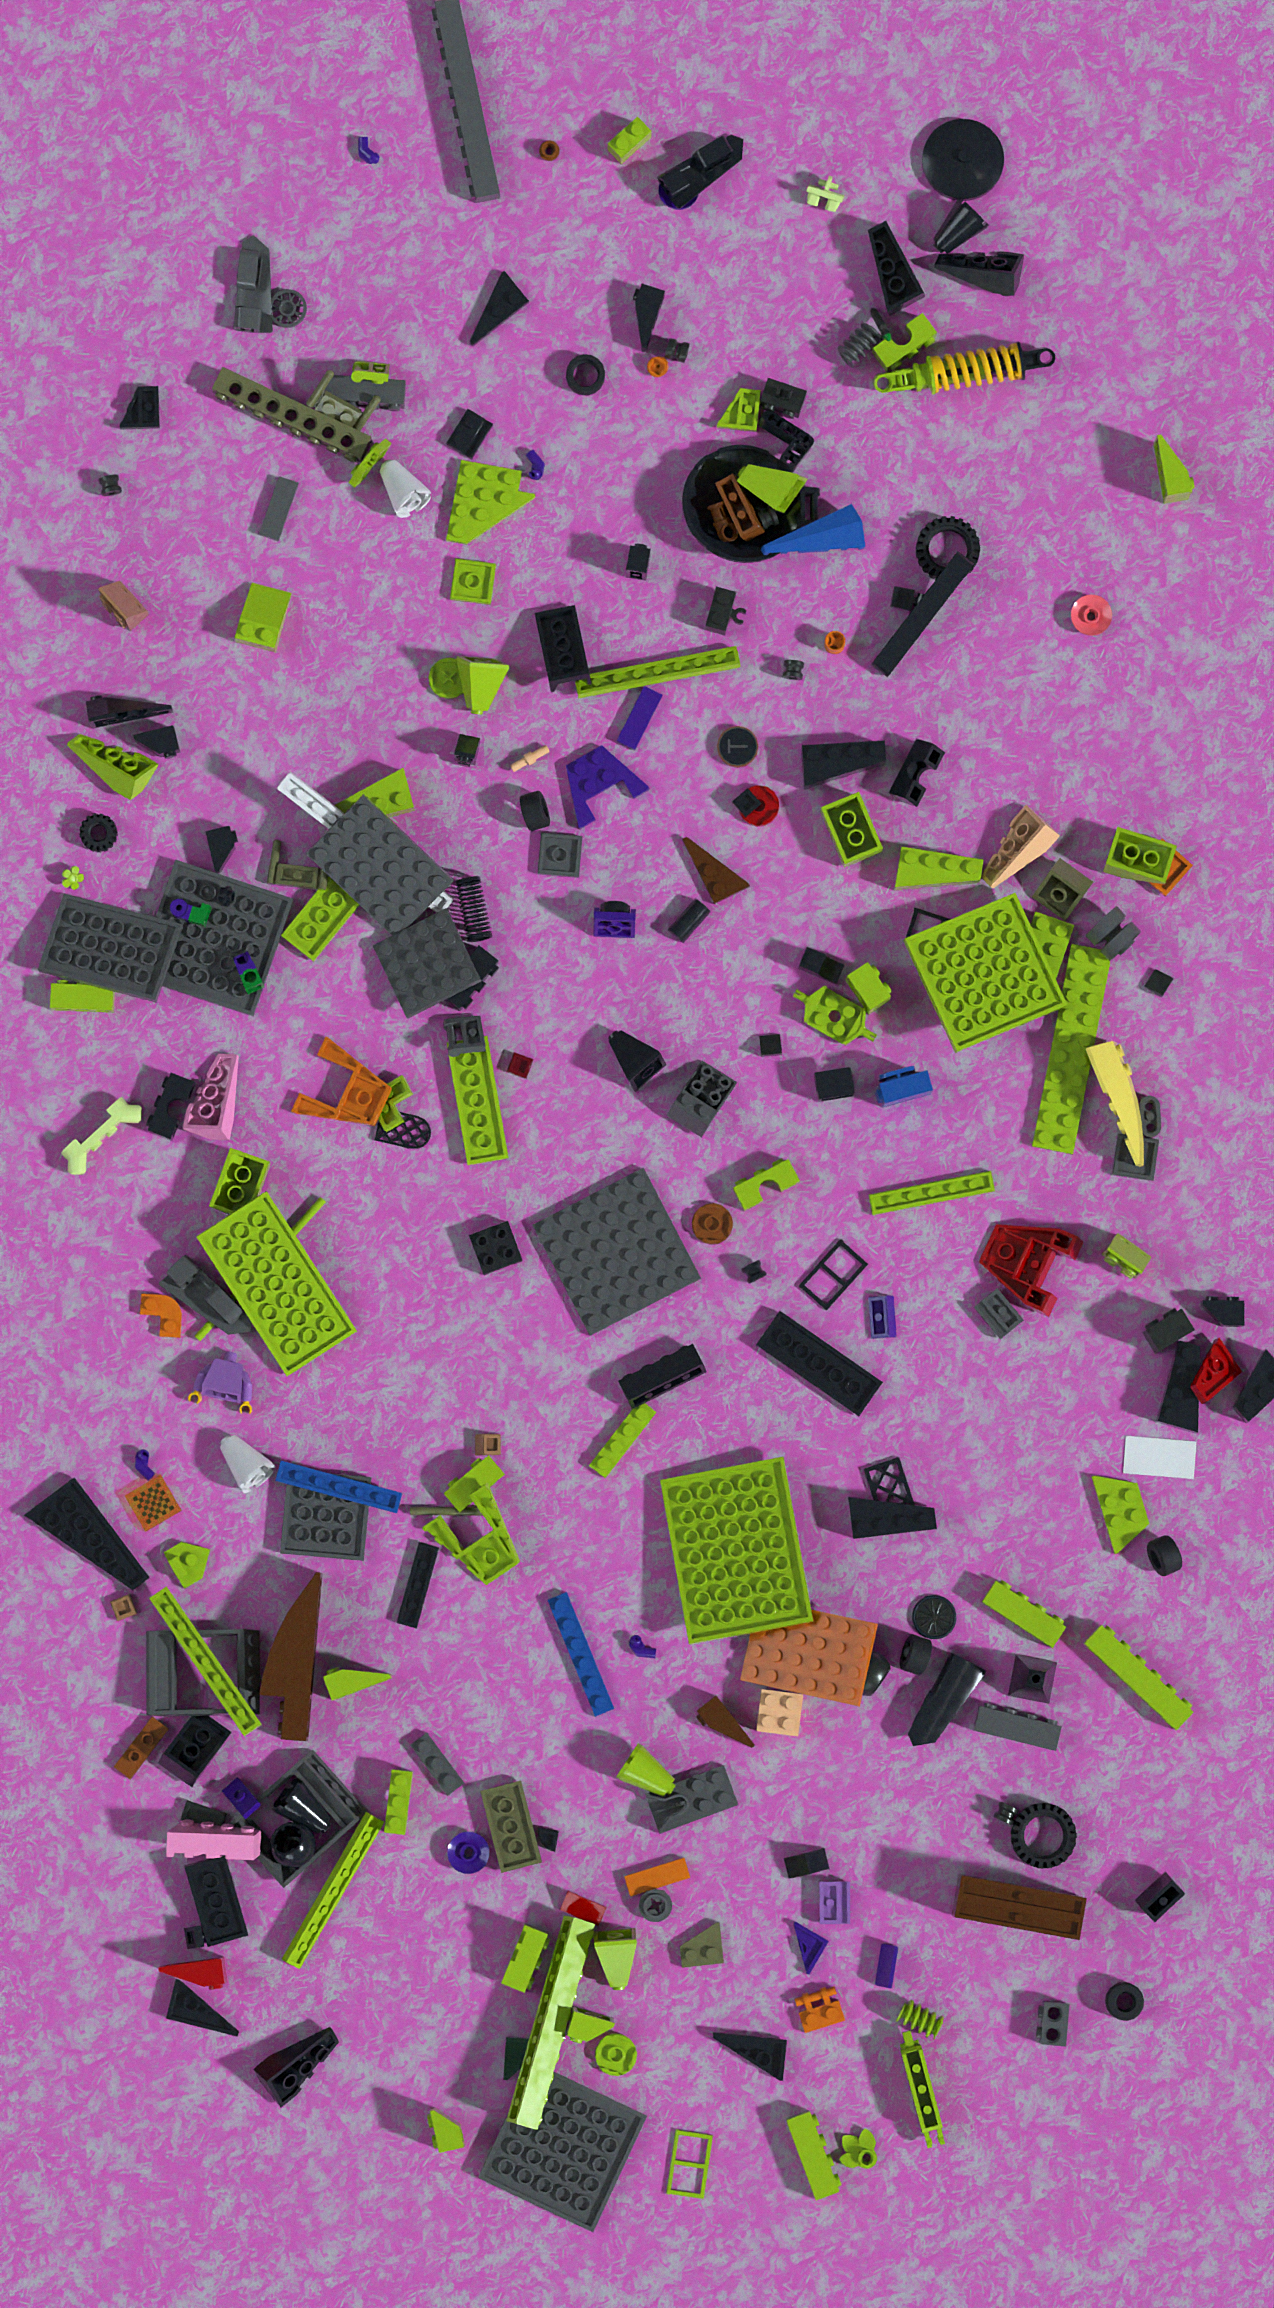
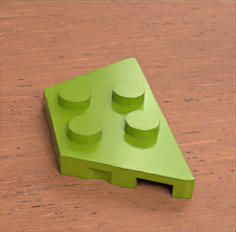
M1092 1476L1113 1552L1117 1554L1150 1524L1138 1483Z

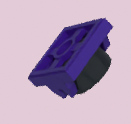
M607 901L602 903L600 908L594 907L593 936L635 938L636 909H631L630 913V905L622 901Z

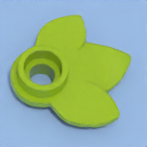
M864 2128L859 2138L854 2135L842 2136V2145L846 2153L839 2160L843 2165L849 2168L860 2166L868 2169L876 2164L877 2154L874 2151L876 2140L868 2129ZM864 2154L870 2155L871 2158L868 2162L863 2161L862 2157Z

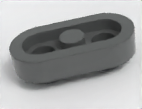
M1146 1096L1139 1103L1143 1136L1153 1138L1161 1131L1160 1103L1157 1098ZM1147 1103L1153 1106L1151 1111L1146 1110L1145 1105ZM1147 1124H1152L1154 1130L1148 1131L1146 1128Z

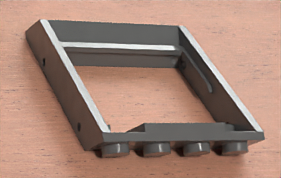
M249 1629L197 1630L202 1638L237 1636V1689L254 1714L259 1715V1631ZM171 1630L146 1631V1715L160 1717L229 1715L226 1709H177V1638Z
M313 1749L257 1798L259 1803L265 1797L268 1798L295 1774L297 1778H300L319 1803L342 1827L315 1851L316 1854L309 1862L298 1870L282 1866L276 1862L270 1851V1839L250 1816L245 1819L239 1814L229 1823L233 1824L236 1828L252 1826L255 1830H261V1850L257 1859L283 1888L368 1812Z

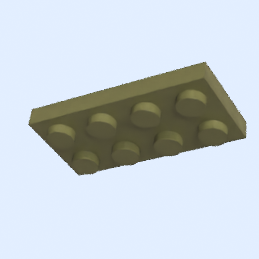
M521 1780L480 1791L501 1873L542 1863Z

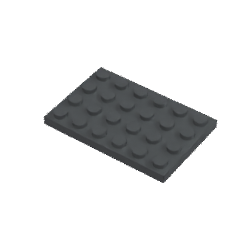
M364 794L306 852L308 857L391 935L408 928L454 881L446 871Z
M64 894L38 971L157 1003L182 925Z

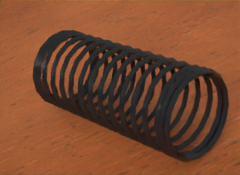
M480 876L466 877L454 882L455 886H458L456 890L458 891L457 895H459V904H461V913H463L462 918H464L462 921L465 923L463 926L466 927L464 929L467 932L465 935L468 936L466 938L467 942L483 941L493 936L492 931L469 934L490 929V926L467 930L471 927L488 925L490 922L467 925L488 920V917L465 921L469 918L486 916L487 912L472 916L465 915L483 912L487 908L463 912L467 909L486 906L483 903L463 907L469 904L484 902L485 899L461 903L465 900L484 897L483 894L461 898L467 895L482 893L483 890L459 894L463 891L482 888L481 885L459 889L464 886L480 884Z

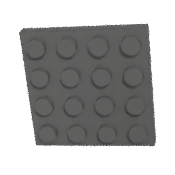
M447 908L373 945L402 1010L408 1019L481 982L480 976Z
M333 1474L371 1484L372 1477ZM287 1484L280 1554L364 1561L369 1506Z

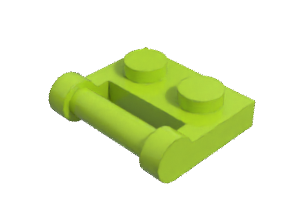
M355 361L352 366L351 378L356 383L365 379L372 380L371 382L375 384H383L388 382L390 364Z

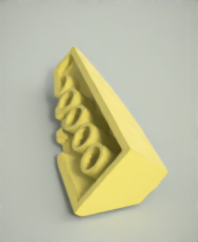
M1114 1041L1088 1047L1086 1052L1101 1089L1111 1099L1109 1100V1107L1119 1117L1117 1125L1122 1134L1127 1135L1125 1143L1135 1165L1141 1167L1144 1165L1142 1121L1137 1096L1130 1077L1132 1070L1128 1063L1125 1064L1122 1057L1125 1056L1124 1050L1120 1044L1117 1045Z

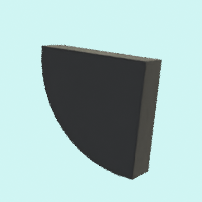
M538 1828V1836L543 1846L555 1852L559 1831Z

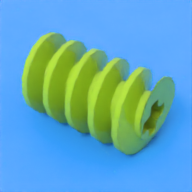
M912 1999L907 2003L905 2002L896 2018V2022L904 2018V2026L911 2022V2030L918 2026L919 2034L926 2030L925 2037L928 2038L933 2034L934 2040L943 2024L944 2017L940 2016L936 2019V2012L934 2011L928 2015L929 2009L926 2007L921 2011V2004L919 2003L913 2007L914 2001Z

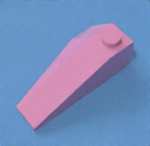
M218 1054L206 1074L207 1078L204 1084L198 1088L195 1100L192 1104H189L183 1123L184 1130L211 1140H230L235 1109L239 1058L237 1054Z

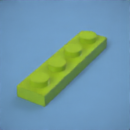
M645 1403L632 1409L589 1466L606 1478L657 1412Z

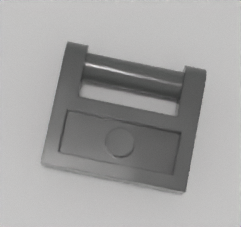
M480 1016L448 1018L444 1020L443 1025L447 1031L449 1043L447 1048L449 1056L456 1057L461 1053L485 1051V1040ZM456 1028H461L463 1043H457Z

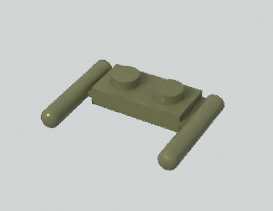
M327 370L306 404L311 408L314 407L316 411L361 431L381 401L380 396L374 395L362 412L361 409L325 390L334 376L332 370Z
M273 841L267 884L326 890L328 874L321 868L278 864L281 841Z

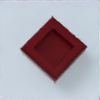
M514 1052L507 1072L527 1079L534 1059Z

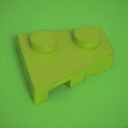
M740 388L726 409V412L718 421L717 428L756 432L761 390Z

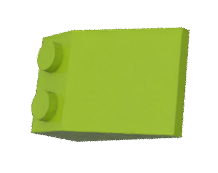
M1161 434L1157 435L1153 446L1163 504L1188 500L1192 489H1194L1193 477H1189L1188 470Z
M251 583L236 630V643L276 653L292 593Z
M1117 827L1103 872L1125 879L1165 884L1177 845Z
M339 1667L326 1671L327 1675L323 1676L332 1701L392 1679L391 1674L340 1670Z

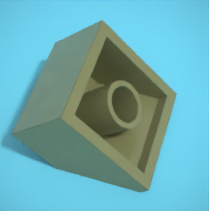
M1059 858L1032 898L1066 921L1093 884V881Z

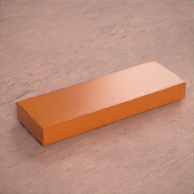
M681 1858L626 1875L624 1878L630 1896H634L647 1890H653L689 1879L690 1874L685 1858Z

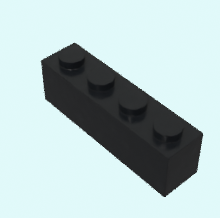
M691 1344L681 1347L671 1355L661 1357L659 1361L653 1364L643 1366L641 1370L633 1374L625 1375L618 1382L630 1407L634 1409L707 1371L697 1350Z

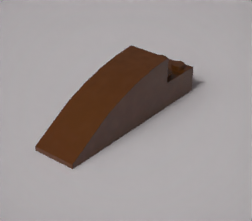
M321 1572L315 1573L287 1612L269 1652L262 1677L259 1695L284 1697V1701H280L279 1714H283V1720L278 1723L277 1735H281L282 1740L308 1741L323 1574Z

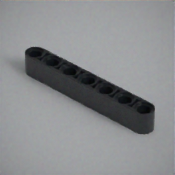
M957 551L871 665L886 677L891 674L973 567L974 563Z

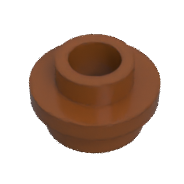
M547 140L540 145L539 154L542 159L553 161L559 156L560 149L556 142ZM551 148L553 153L547 154L545 152L546 149Z

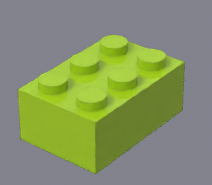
M859 792L820 808V813L844 868L883 851L881 842Z

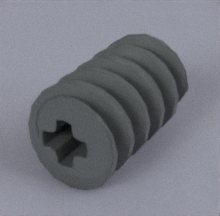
M864 322L861 324V329L857 328L855 330L856 335L851 334L849 336L850 341L844 340V346L840 345L837 347L841 358L851 368H854L853 360L857 363L860 362L858 355L866 356L863 351L864 349L872 350L869 345L870 343L875 346L877 345L876 337L883 340L875 328Z

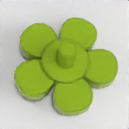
M72 866L70 870L65 869L62 872V876L65 878L62 880V885L65 888L70 886L71 889L76 890L79 887L78 882L84 880V875L79 873L77 866Z

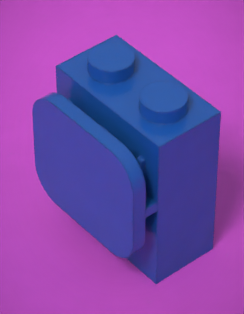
M909 1066L879 1075L878 1080L883 1083H879L875 1092L878 1104L882 1103L884 1108L931 1095L933 1088L928 1070L912 1074L915 1072V1067Z

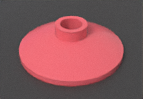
M1085 595L1074 603L1071 610V620L1074 627L1080 633L1095 636L1103 633L1109 627L1112 621V610L1104 598L1098 595ZM1089 613L1094 614L1095 618L1093 620L1087 618Z

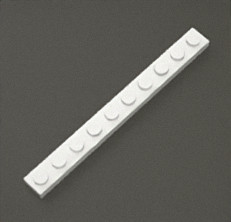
M291 771L277 787L279 791L328 829L344 814ZM443 891L429 907L437 913L448 908L454 898Z

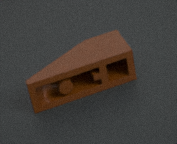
M717 1695L696 1710L698 1713L696 1718L703 1727L707 1724L709 1728L751 1748L755 1746Z

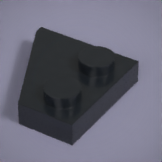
M137 387L127 412L119 425L120 430L160 428L159 387Z

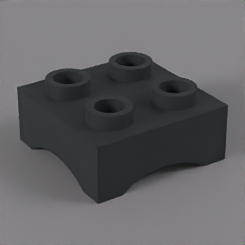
M508 1221L469 1235L483 1275L523 1261Z

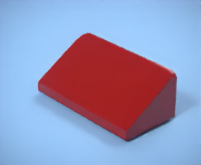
M568 1890L560 1910L599 1926L607 1907Z

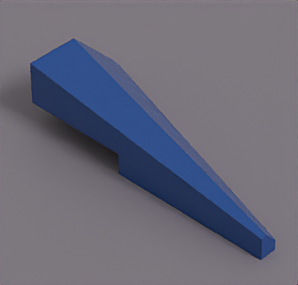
M850 504L763 545L761 551L764 555H768L769 553L780 552L781 554H787L788 552L798 551V553L828 552L830 549L845 551L848 548H858V550L865 548L862 520L853 505Z

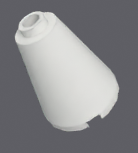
M387 460L381 465L380 474L393 509L398 517L411 516L409 512L414 509L418 512L427 505L431 499L430 490L397 460Z
M227 1435L222 1439L220 1449L243 1493L250 1492V1487L253 1485L256 1488L259 1487L272 1475L273 1471L271 1468H275L273 1462L237 1435Z

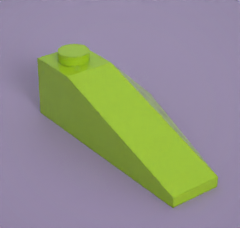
M82 734L77 735L67 744L106 784L129 800H132L144 790L158 767V763L140 753L135 752L132 755L123 752L121 747L111 748L105 746L103 741Z

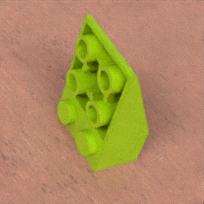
M1119 1233L1114 1236L1102 1253L1106 1263L1112 1267L1115 1265L1122 1269L1121 1273L1129 1279L1139 1277L1152 1258Z

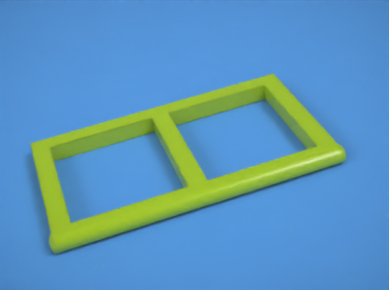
M675 2129L666 2190L667 2195L673 2194L704 2199L713 2135ZM679 2135L708 2139L705 2164L675 2160ZM674 2165L704 2169L700 2194L671 2190Z

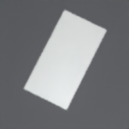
M1126 1436L1123 1473L1194 1479L1197 1442Z

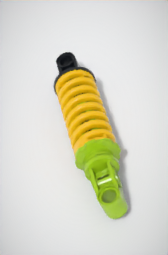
M1016 341L1011 343L1008 348L1004 345L998 346L997 352L993 347H988L986 354L981 348L976 350L975 355L971 350L966 351L964 356L961 352H956L954 359L950 354H945L943 361L938 355L926 356L925 363H913L912 368L878 373L874 376L872 383L874 388L881 393L905 391L916 388L917 392H920L922 389L927 388L934 395L939 392L942 386L944 391H949V385L954 384L956 390L960 389V383L965 382L966 388L971 387V381H976V385L981 386L982 379H985V376L987 384L990 385L993 383L992 375L994 374L997 375L998 382L1002 383L1004 381L1003 373L1006 372L1010 381L1017 379L1022 381L1025 380L1026 370L1051 366L1055 362V353L1047 347L1022 350L1020 342ZM1044 351L1050 353V359L1047 362H1041L1040 355ZM881 377H885L888 380V385L885 388H879L877 385Z

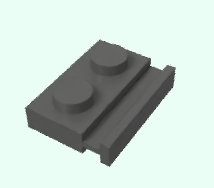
M998 1288L974 1307L1000 1340L1024 1321Z

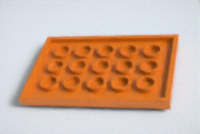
M812 1610L814 1622L750 1633L740 1677L741 1681L860 1707L878 1624Z

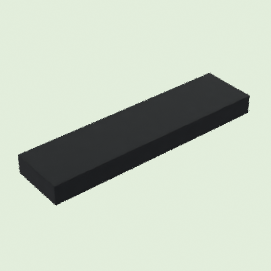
M419 1542L397 1619L398 1624L417 1629L439 1547Z

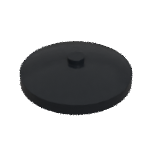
M955 119L937 127L927 139L922 154V167L927 181L935 191L952 200H957L961 197L964 201H970L984 196L997 184L1004 166V152L996 134L986 125L971 119Z

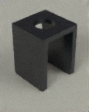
M850 1067L814 1073L818 1102L847 1098L854 1095L855 1090Z

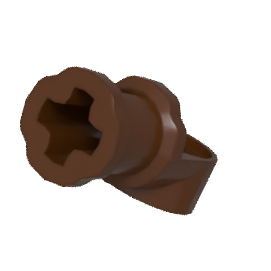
M724 501L708 506L707 509L712 514L713 526H715L720 540L723 542L735 540L738 537V531L731 518L727 516ZM725 527L731 528V538H727L724 535Z

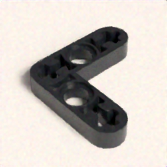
M764 411L758 421L760 427L789 445L781 455L777 466L781 471L793 473L814 444V439L810 434L776 413Z

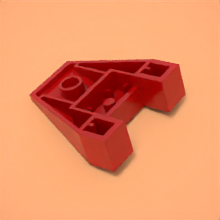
M996 1224L979 1263L1028 1308L1049 1317L1058 1298L1052 1293L1041 1289L1046 1275L1057 1253L1076 1260L1084 1241L1078 1236L1058 1228Z

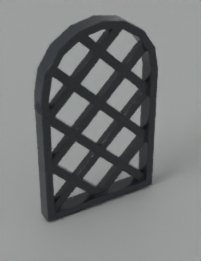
M400 1112L401 1115L408 1116L409 1118L388 1132L384 1131L380 1121L378 1122L374 1141L407 1149H419L424 1147L431 1137L429 1123L416 1115ZM414 1118L420 1119L422 1122L417 1124ZM412 1119L415 1126L408 1129L405 1123ZM425 1123L428 1130L422 1132L419 1126ZM403 1125L407 1131L400 1135L396 1128ZM379 1128L384 1132L380 1136H378ZM417 1128L421 1134L414 1138L411 1131ZM394 1130L398 1137L391 1140L388 1133ZM408 1133L412 1140L405 1143L402 1137ZM386 1136L389 1141L381 1140L380 1138ZM423 1137L426 1142L419 1146L416 1140ZM400 1139L403 1144H398L394 1142ZM412 1142H414L417 1147H412V1146H407V1145H409V1144H411Z

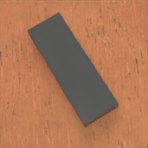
M279 476L259 532L260 536L279 542L299 485L298 482Z

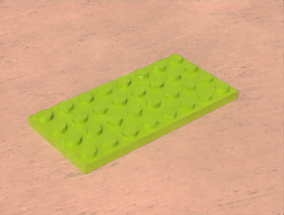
M267 1191L196 1236L286 1376H289L357 1332Z

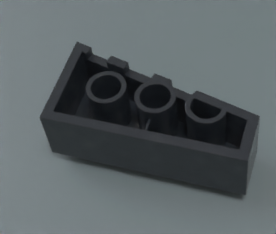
M884 221L869 229L868 233L887 312L890 316L924 298L925 294L887 221Z
M885 740L802 745L801 747L804 790L858 772L883 766L886 763Z
M1183 1341L1177 1342L1156 1423L1195 1434L1198 1433L1199 1400L1190 1386L1200 1369V1346Z

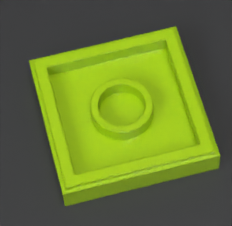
M455 558L450 600L491 605L496 564Z

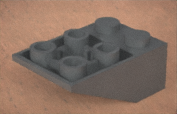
M702 1060L672 1104L667 1116L702 1138L737 1082Z

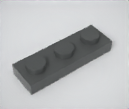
M425 1733L410 1745L447 1796L464 1784V1781L428 1733Z

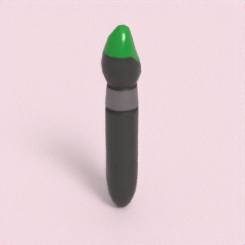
M871 308V316L881 332V336L889 342L891 340L890 331L887 329L877 309Z

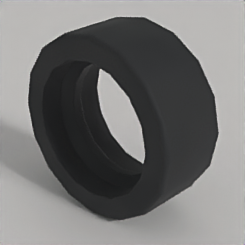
M582 354L572 359L566 371L568 386L579 395L588 396L595 394L601 389L605 380V370L601 361L587 354ZM583 363L593 365L598 373L596 382L588 387L580 386L573 377L575 368Z

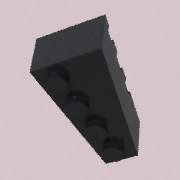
M848 1497L853 1539L937 1529L934 1507Z

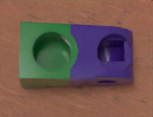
M175 899L171 902L170 911L174 917L206 927L212 909L210 905L202 903L201 907L198 908L187 904L183 899Z
M246 951L233 957L247 994L264 988V984L249 952Z

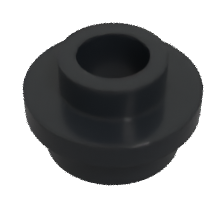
M231 886L221 887L218 894L219 903L228 907L235 899V892L232 891Z

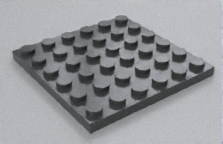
M175 859L156 918L179 923L182 925V929L162 987L254 1017L263 988L247 994L233 957L248 951L265 985L294 899ZM231 886L232 891L235 892V899L233 903L226 907L219 903L218 894L221 887ZM175 899H183L187 904L198 908L201 907L202 903L210 905L212 909L206 927L174 917L170 911L171 902Z
M644 1168L533 1224L590 1336L701 1279Z
M553 2072L554 2078L548 2090V2100L544 2105L542 2121L538 2126V2130L507 2122L505 2119L478 2178L594 2232L647 2115L559 2073Z

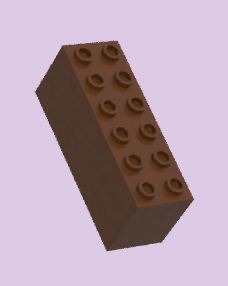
M958 1874L951 1916L1080 1940L1087 1898Z

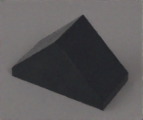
M825 1848L784 1858L789 1879L830 1869Z

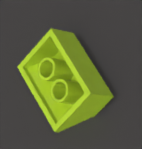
M230 1148L209 1207L230 1215L259 1196L271 1165L270 1161Z

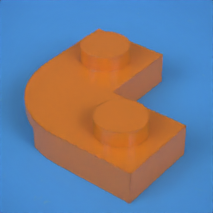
M141 1294L140 1315L161 1316L159 1337L181 1338L182 1311L178 1303L166 1295Z

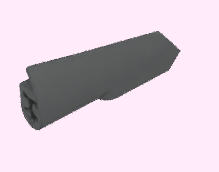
M253 235L242 242V249L240 250L237 274L238 290L233 329L250 333H272L270 250Z
M187 1255L181 1257L166 1272L168 1276L159 1282L161 1287L228 1335L251 1332L252 1322L245 1311Z

